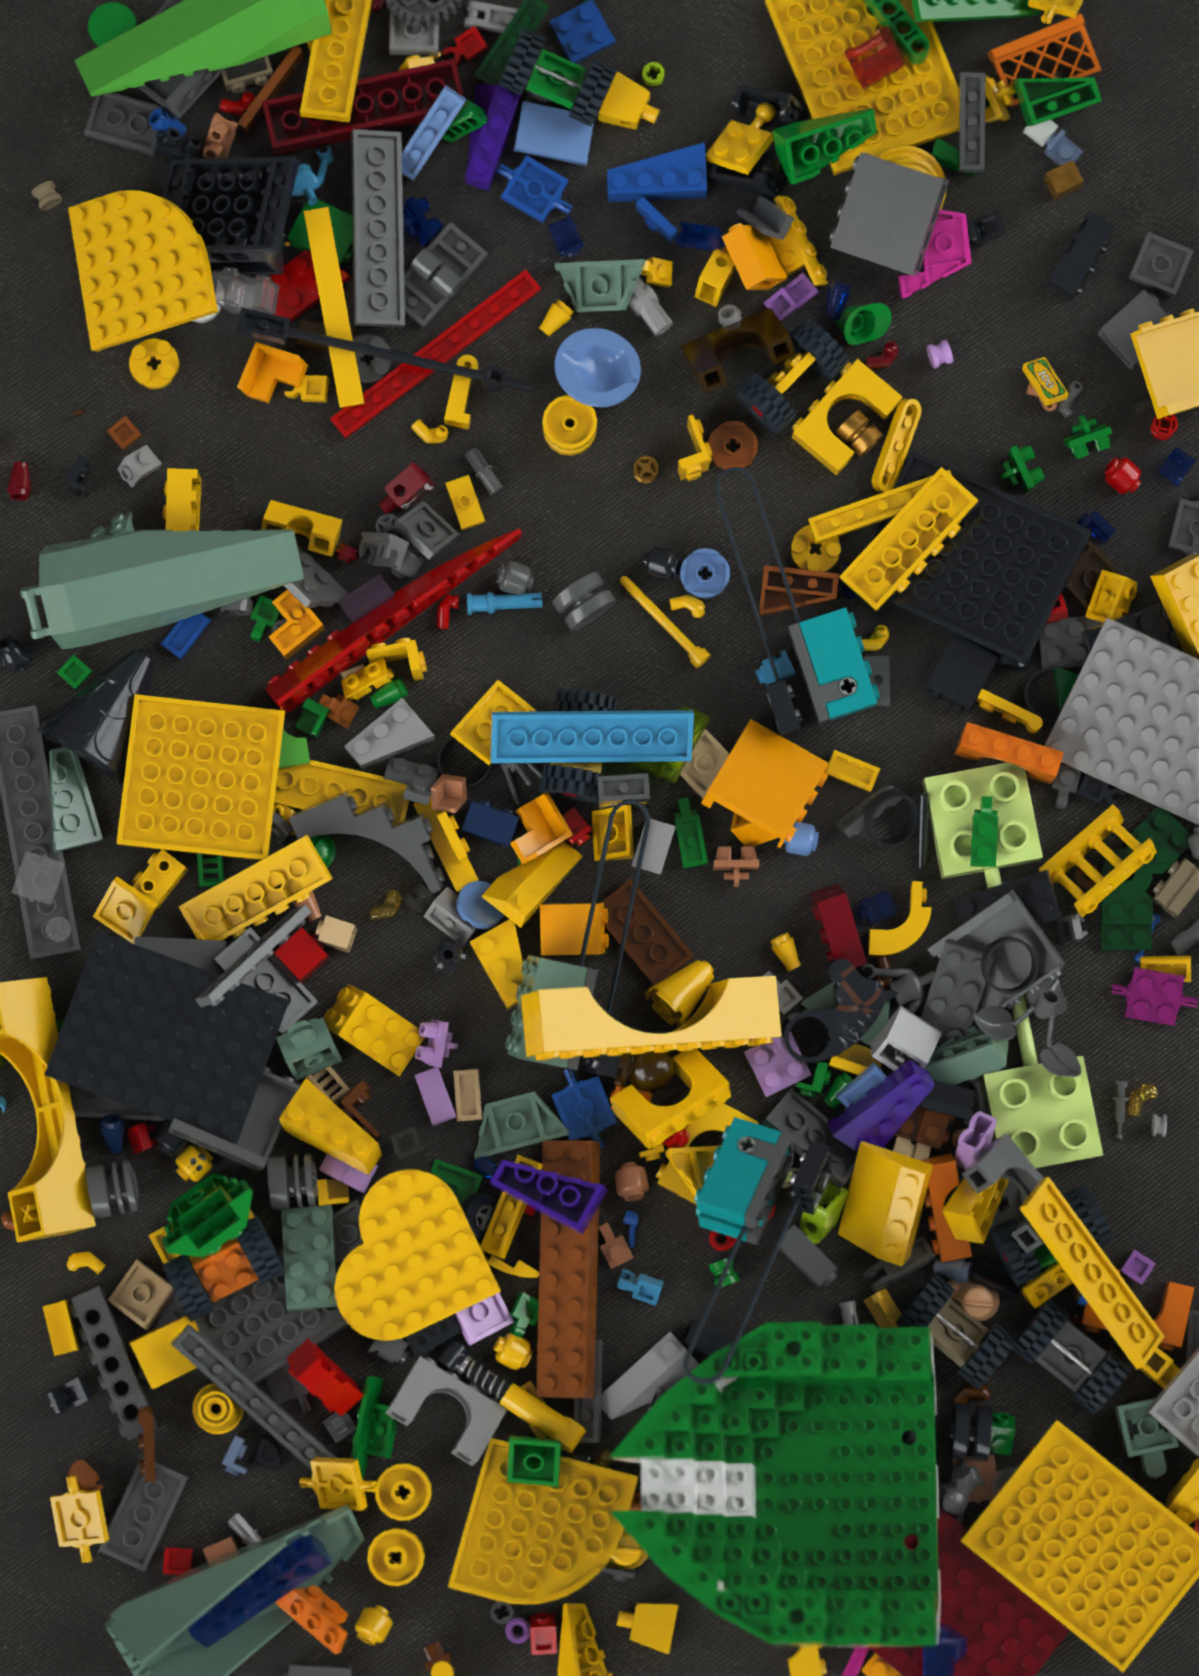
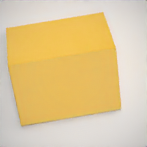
M623 805L615 813L605 861L634 858L631 805ZM613 808L592 811L594 861H600L608 820Z

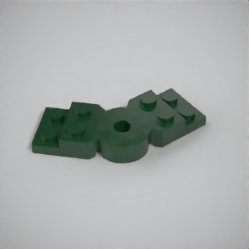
M1157 807L1131 833L1141 844L1148 838L1153 841L1157 851L1153 859L1137 869L1132 874L1130 881L1121 883L1100 902L1101 951L1152 950L1153 899L1145 891L1151 883L1152 876L1162 875L1189 847L1187 839L1191 835L1163 808ZM1125 842V849L1114 852L1122 861L1134 852ZM1106 859L1101 866L1100 874L1105 877L1115 867Z

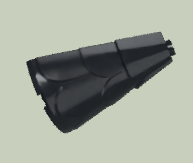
M140 649L139 652L133 650L98 675L96 681L73 696L72 700L42 721L36 731L55 744L59 742L101 769L100 772L121 785L125 777L135 694L146 696L149 694L155 664L151 660L153 656L143 649Z

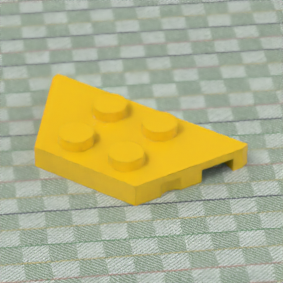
M718 1146L668 1148L665 1152L667 1158L694 1196L698 1188H703L705 1172L708 1167L713 1166L714 1153Z

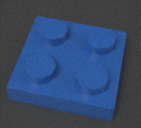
M589 0L549 21V25L569 61L575 64L615 44V39L593 0Z

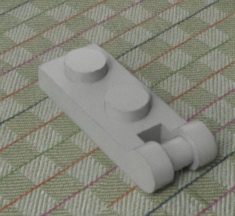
M469 1L467 6L469 14L465 18L464 27L470 29L475 26L477 29L503 33L518 9ZM479 13H485L484 20L478 19Z

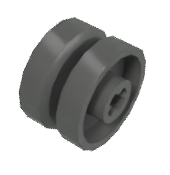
M592 572L577 580L552 601L558 613L569 612L565 618V623L571 632L590 624L616 603V599L610 590L600 591L604 581L598 572Z

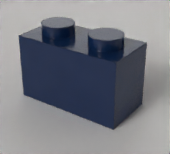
M478 800L477 803L471 801L462 827V833L510 849V843L513 841L519 823V817L515 816L516 812L506 808H502L501 811L491 808V803L483 800Z

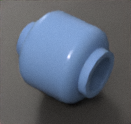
M795 822L793 827L797 830L790 842L784 841L786 843L785 849L791 854L808 856L811 851H816L819 832H815V827L812 824Z

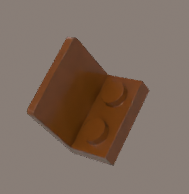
M362 1080L341 1101L344 1105L341 1110L353 1121L357 1118L362 1123L360 1127L372 1138L375 1136L379 1140L382 1135L354 1108L357 1104L362 1107L371 1098L369 1094L371 1088Z

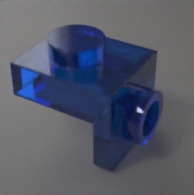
M571 216L547 225L560 255L572 257L580 253V249L585 247Z

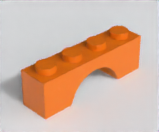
M952 1153L922 1159L923 1162L933 1164L924 1202L925 1206L930 1207L931 1216H927L930 1231L935 1233L936 1240H931L934 1254L939 1255L942 1263L972 1257L970 1242L955 1239L942 1212L947 1195L959 1185L956 1162Z

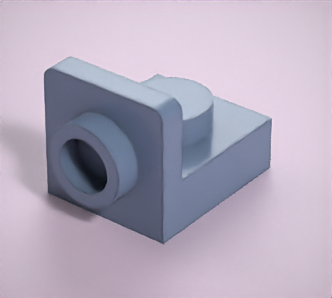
M1063 129L1058 134L1053 132L1045 142L1047 147L1044 154L1058 166L1069 161L1075 163L1083 154V151L1065 136L1066 131Z
M235 1435L222 1464L227 1466L225 1471L239 1477L240 1473L246 1474L248 1469L235 1463L236 1459H242L247 1446L243 1445L246 1439Z

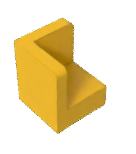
M336 1179L317 1180L319 1206L350 1203L348 1185Z

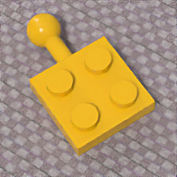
M768 102L761 103L756 109L757 116L750 126L731 120L705 154L707 161L748 175L774 140L772 133L760 129L764 122H770L775 117L776 110L774 106Z

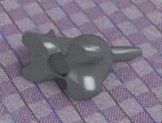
M959 1459L952 1469L951 1481L948 1484L938 1483L939 1505L943 1506L944 1511L955 1516L954 1518L961 1524H963V1513L968 1506L972 1489L977 1485H985L977 1467L969 1466L966 1468V1461Z

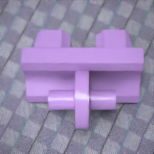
M432 1019L431 1022L420 1023V1036L429 1037L427 1047L418 1046L416 1048L415 1059L425 1062L424 1064L442 1068L443 1057L449 1058L450 1048H458V1043L451 1042L453 1033L447 1032L448 1022Z

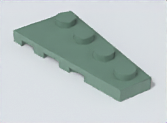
M67 747L52 749L49 751L54 853L102 841V833L78 754Z

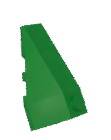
M872 108L796 122L772 130L776 154L792 185L817 176L821 173L820 170L830 162L835 163L839 160L840 155L849 149L856 148L877 133L874 109Z

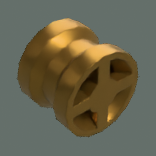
M642 456L636 460L634 464L636 480L642 484H649L657 478L658 463L653 457Z

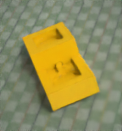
M491 1255L488 1260L490 1266L504 1273L524 1278L539 1277L538 1271L518 1260L514 1268L494 1255Z

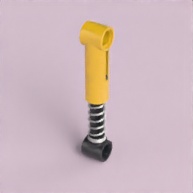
M448 1339L434 1359L439 1367L455 1374L458 1372L460 1375H466L467 1379L474 1381V1384H479L482 1389H487L489 1394L496 1395V1399H502L500 1405L551 1438V1440L561 1441L563 1450L569 1453L573 1452L586 1432L579 1423L571 1418L562 1416L513 1383L508 1386L505 1384V1380H499L497 1375L493 1376L490 1374V1370L486 1371L482 1368V1365L478 1366L475 1364V1360L469 1358L468 1350L461 1344Z

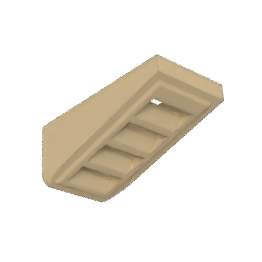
M331 1066L317 1072L313 1076L309 1075L306 1077L338 1107L342 1105L341 1101L351 1092ZM329 1072L330 1075L328 1077H326L320 1083L317 1082L322 1076ZM335 1080L337 1083L325 1092L324 1088Z

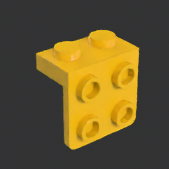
M693 414L688 416L687 428L697 454L678 460L679 477L681 480L687 478L688 481L695 480L702 476L701 473L709 471V464L712 462L711 456H713L709 443L703 442L704 430L699 419L695 420Z
M402 638L396 640V644L391 645L377 643L371 645V649L366 650L370 664L382 657L385 658V662L409 658L414 681L424 680L423 672L427 671L423 651L419 652L415 640Z

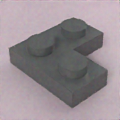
M391 757L384 779L407 784L403 799L428 805L431 797V787L437 780L439 769L426 764L410 762L403 758Z

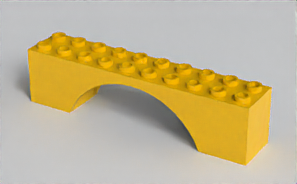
M776 976L730 978L709 984L707 993L697 1011L683 1025L666 1034L644 1033L622 1025L597 1004L587 987L545 989L521 995L526 1057L535 1056L536 1061L551 1060V1058L558 1057L560 1059H571L576 1056L590 1058L607 1054V1056L623 1055V1053L635 1055L654 1051V1053H664L677 1049L678 1051H691L697 1048L709 1050L716 1049V1047L737 1048L743 1045L755 1047L773 1043V1038L781 1037Z
M47 977L0 982V1054L14 1066L24 1080L34 1104L37 1120V1140L31 1164L20 1182L8 1192L17 1243L66 1235L96 1226L85 1174V1162L80 1148V1137L75 1123V1112L70 1097V1087L65 1082L44 1075L59 1036L55 1021L56 1014L51 1001V989L48 985Z

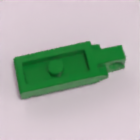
M982 796L980 809H974L970 866L996 867L998 811L992 810V797Z
M689 798L678 799L679 812L674 813V825L676 826L675 830L682 868L707 865V854L697 810L690 809Z

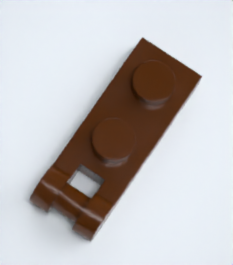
M145 1405L138 1410V1423L143 1426V1434H138L139 1449H144V1459H139L140 1475L145 1474V1482H156L153 1410Z

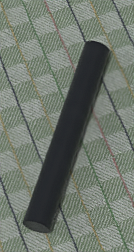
M919 793L917 868L927 867L928 793Z

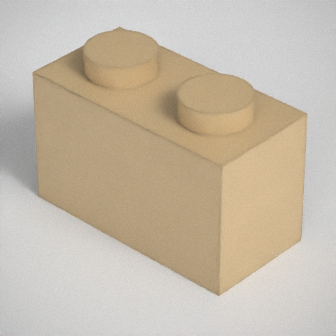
M326 916L324 921H319L315 934L319 937V942L324 946L350 954L357 928L354 924Z

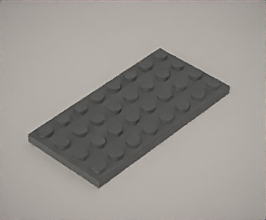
M357 1200L333 1214L337 1273L346 1256L358 1245L364 1243L359 1228L361 1205ZM282 1247L276 1252L284 1267V1252ZM285 1274L263 1285L260 1280H257L213 1303L215 1310L194 1320L199 1333L256 1385L288 1365L286 1358L307 1338L317 1346L349 1325L341 1315L338 1307L288 1311L286 1305Z

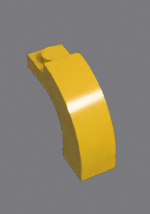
M912 881L910 886L909 915L901 926L892 930H869L867 957H884L899 954L910 948L923 934L930 920L932 908L922 907V903H926L927 888H922L923 882Z

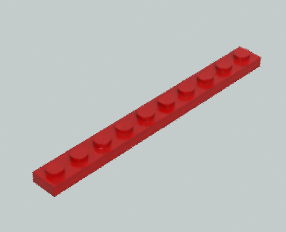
M525 269L416 352L414 356L447 363L541 291L540 286ZM402 363L363 393L364 404L344 407L332 416L330 420L342 436L347 439L433 374L435 370Z

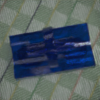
M411 196L406 199V203L403 205V233L409 232L411 237L417 236L422 246L431 241L434 235L440 232L442 224L436 217L427 220L424 214L428 213L431 209L425 197L415 200Z

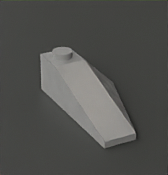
M671 1332L667 1333L602 1393V1410L611 1420L650 1403L657 1389L668 1391L686 1376L683 1363L687 1350ZM690 1355L688 1360V1369L691 1372L699 1366V1363L692 1355Z

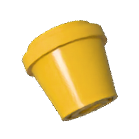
M215 1383L202 1388L197 1393L193 1402V1416L196 1423L203 1430L211 1434H224L232 1431L238 1426L244 1414V1409ZM214 1404H219L221 1407V1411L218 1414L213 1413L211 1410Z

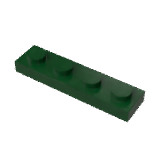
M524 0L475 73V76L488 85H498L522 29L525 28L534 32L550 6L542 0Z

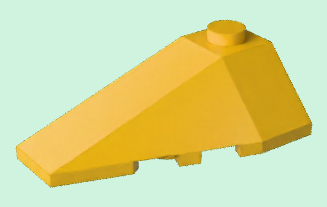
M562 841L538 857L499 876L485 891L482 898L521 928L583 856L566 842Z
M563 1604L558 1676H613L612 1672L608 1673L603 1662V1659L606 1657L603 1650L599 1651L594 1638L596 1631L585 1604Z

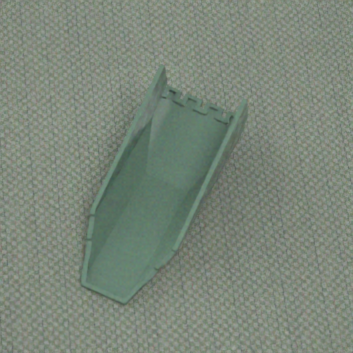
M347 1505L186 1571L119 1606L110 1614L111 1618L105 1623V1627L133 1676H228L294 1620L269 1599V1593L275 1578L281 1576L295 1589L311 1585L319 1587L324 1580L330 1584L333 1580L329 1575L341 1559L347 1562L365 1538L351 1509Z

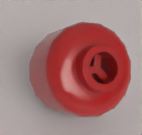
M1126 457L1112 459L1104 469L1105 482L1120 494L1128 491L1134 492L1141 484V480H1139L1141 476L1140 468Z

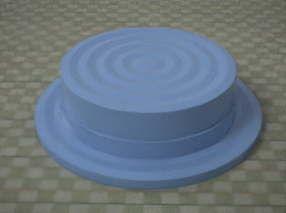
M589 328L575 332L562 342L555 357V374L560 386L574 400L588 406L609 407L617 405L631 396L640 380L641 365L635 349L622 336L609 330Z

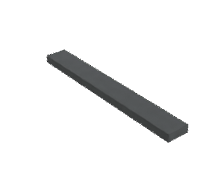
M190 1324L171 1341V1344L311 1471L310 1461L315 1457L336 1458L334 1454Z

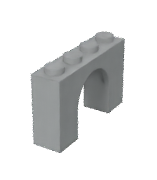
M419 1357L388 1407L386 1414L408 1426L426 1397L435 1393H445L455 1397L465 1409L466 1426L451 1454L473 1466L478 1462L507 1409L500 1405L501 1401L494 1397L488 1398L481 1394V1390L475 1385H466L461 1382L459 1376L448 1370L445 1372L438 1368V1364L428 1357Z

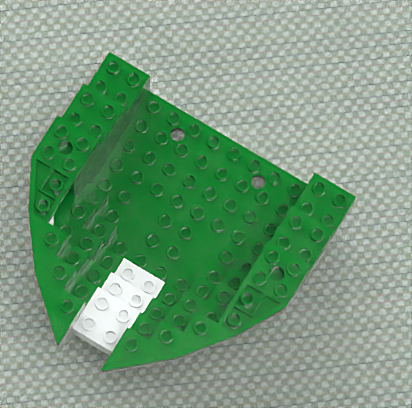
M820 1322L765 1323L739 1339L729 1365L719 1380L706 1385L698 1384L690 1380L686 1375L658 1399L611 1454V1458L615 1460L641 1463V1510L611 1511V1514L664 1574L717 1615L770 1644L832 1647L938 1646L941 1584L940 1570L938 1569L937 1518H939L938 1466L936 1465L935 1437L937 1394L933 1339L930 1328H876L874 1324L821 1325ZM733 1342L712 1354L691 1371L692 1375L703 1379L717 1375L722 1369ZM913 1431L916 1434L917 1439L913 1445L903 1443L902 1436L905 1432ZM909 1535H915L919 1540V1544L914 1550H909L904 1545V1540Z

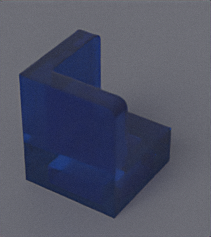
M1175 447L1158 470V473L1178 486L1196 460L1178 447Z

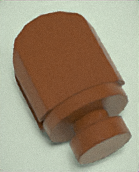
M85 1460L74 1462L67 1472V1476L77 1475L79 1490H100L101 1492L104 1488L101 1484H97L101 1479L98 1476L99 1474Z

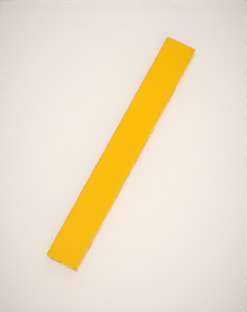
M329 208L304 211L326 335L353 341ZM328 346L339 407L344 408L364 404L355 352Z

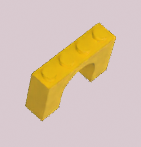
M858 359L853 364L849 362L840 372L842 377L836 383L833 380L824 390L826 393L821 401L816 399L808 409L810 414L805 419L801 417L792 427L794 430L792 438L836 476L850 462L855 452L839 440L829 429L827 414L831 407L839 401L854 399L861 401L883 420H886L903 398Z
M697 1049L683 1051L673 1057L675 1074L691 1089L683 1101L672 1106H657L648 1102L632 1084L611 1097L614 1114L648 1150L661 1144L666 1138L677 1131L683 1130L688 1124L703 1117L708 1111L723 1104L731 1097L728 1080Z
M723 1103L685 1127L689 1132V1141L685 1147H689L692 1140L701 1133L717 1131L724 1134L726 1126H731L734 1117L755 1124H759V1122ZM669 1161L668 1165L662 1163L655 1176L659 1178L657 1184L697 1205L694 1201L695 1196Z

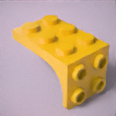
M350 984L340 990L336 1003L323 1017L329 1031L344 1039L399 1077L415 1054L416 1048L425 1039V1037L420 1036L419 1028L368 993Z

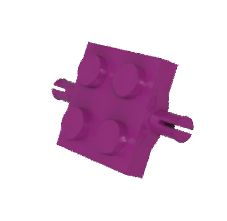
M1139 967L1133 968L1132 979L1128 986L1113 983L1111 988V994L1126 997L1125 1017L1175 1026L1177 1012L1181 1006L1196 1009L1198 998L1183 996L1184 975Z

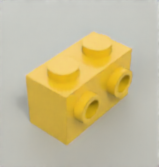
M161 850L159 853L157 851L154 852L147 862L149 864L148 868L144 873L140 871L132 880L133 888L158 904L156 909L161 906L188 871L183 864L164 850Z

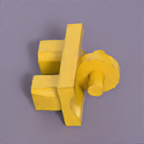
M985 76V99L988 98L990 106L985 108V122L1006 121L1011 118L1006 106L1013 104L1010 96L1016 91L1013 86L1006 87L1004 81L996 84L994 78H988L987 76Z

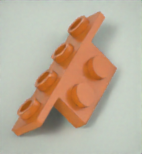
M281 1576L276 1577L269 1593V1599L334 1654L341 1653L347 1632L338 1624L346 1621L348 1613L336 1601H333L324 1594L321 1588L311 1585L295 1589Z

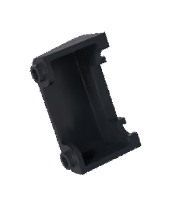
M739 86L732 100V106L739 115L737 122L749 126L757 116V107L764 102L771 103L776 110L775 117L770 122H764L760 129L770 132L772 135V130L807 120L805 108L790 93ZM774 140L748 175L714 163L710 166L709 177L714 182L754 195H761L772 200L777 196L783 195L788 180L776 154Z

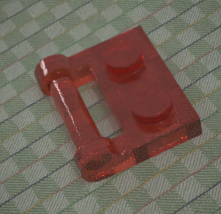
M888 26L880 29V33L855 48L850 47L844 51L862 89L865 90L907 65ZM885 41L886 47L859 62L858 57Z

